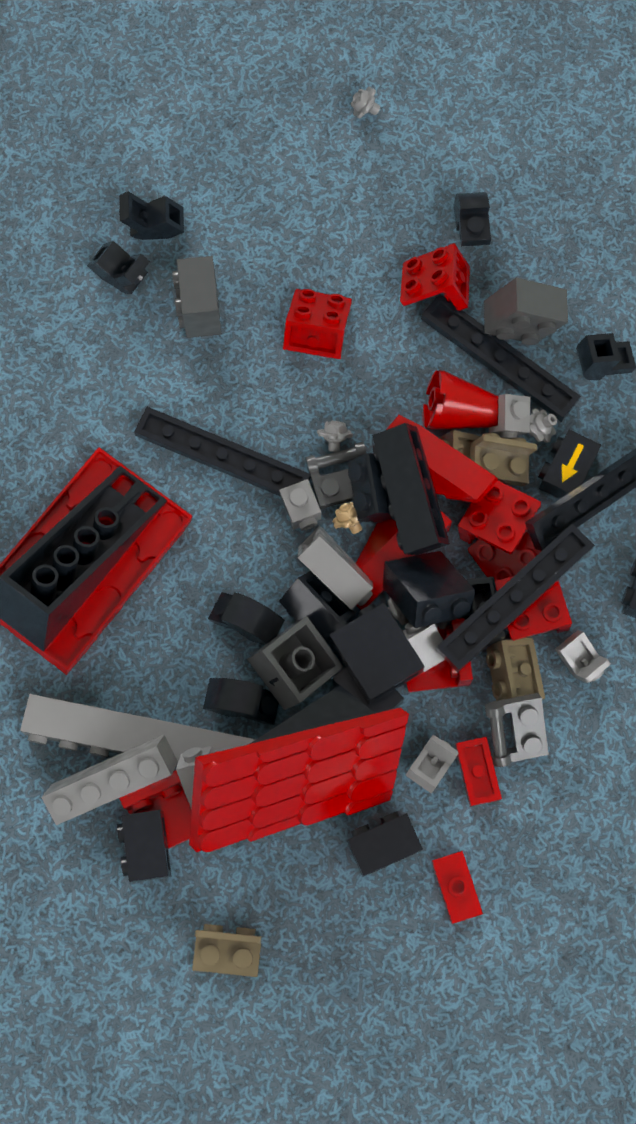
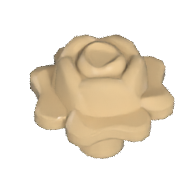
M353 502L344 503L335 511L336 518L332 521L335 529L341 527L349 528L352 534L359 533L362 530Z

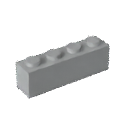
M163 734L51 784L43 794L42 799L55 824L59 825L172 775L178 761Z

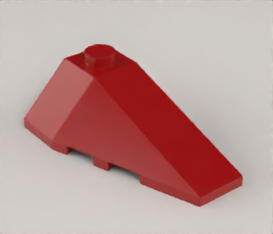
M398 415L386 429L388 430L403 423H408L418 428L436 494L444 495L447 499L479 503L498 481L495 475L421 425L401 415Z
M441 511L446 532H449L452 521ZM393 519L377 523L356 561L357 566L373 583V589L371 590L373 594L370 599L362 606L356 605L360 610L371 605L385 591L383 589L385 561L415 556L404 554V551L399 547L397 542V533L399 532L396 521Z

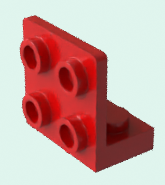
M455 243L437 248L421 256L413 257L403 263L400 302L403 306L444 293L446 300L451 301L457 311L468 308L470 266Z
M296 289L285 322L283 350L341 359L345 328L352 299L340 294L330 295L315 292L311 289Z
M497 481L479 503L472 502L458 524L460 539L471 545L475 537L508 554H513L527 531L525 522L537 515L541 508V502Z
M528 529L513 554H508L481 539H478L468 548V552L487 577H494L495 581L515 576L541 552L534 548Z
M514 576L495 581L496 590L501 589ZM559 580L507 627L512 641L554 629L557 630V633L570 630L572 621Z
M465 619L451 620L444 630L437 627L442 639L445 640ZM443 660L406 682L407 691L411 693L469 686L473 680L471 661L457 673L446 660Z
M176 770L173 771L172 775L119 798L123 808L129 814L162 810L164 812L168 849L190 839L191 807Z

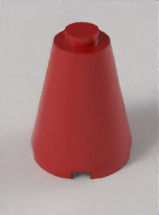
M436 370L433 373L426 394L430 395L428 405H423L422 422L424 427L430 429H466L498 426L499 396L445 370Z

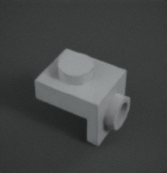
M511 394L499 395L498 426L489 427V433L499 434L500 438L506 439L518 438V435L530 433V397Z
M308 479L279 490L293 530L300 528L301 531H304L318 524L317 521L321 520V510Z
M577 630L555 648L573 677L586 683L599 679L604 674V670L611 664L607 658L599 656L585 633Z
M432 735L405 776L432 794L459 753L448 742Z

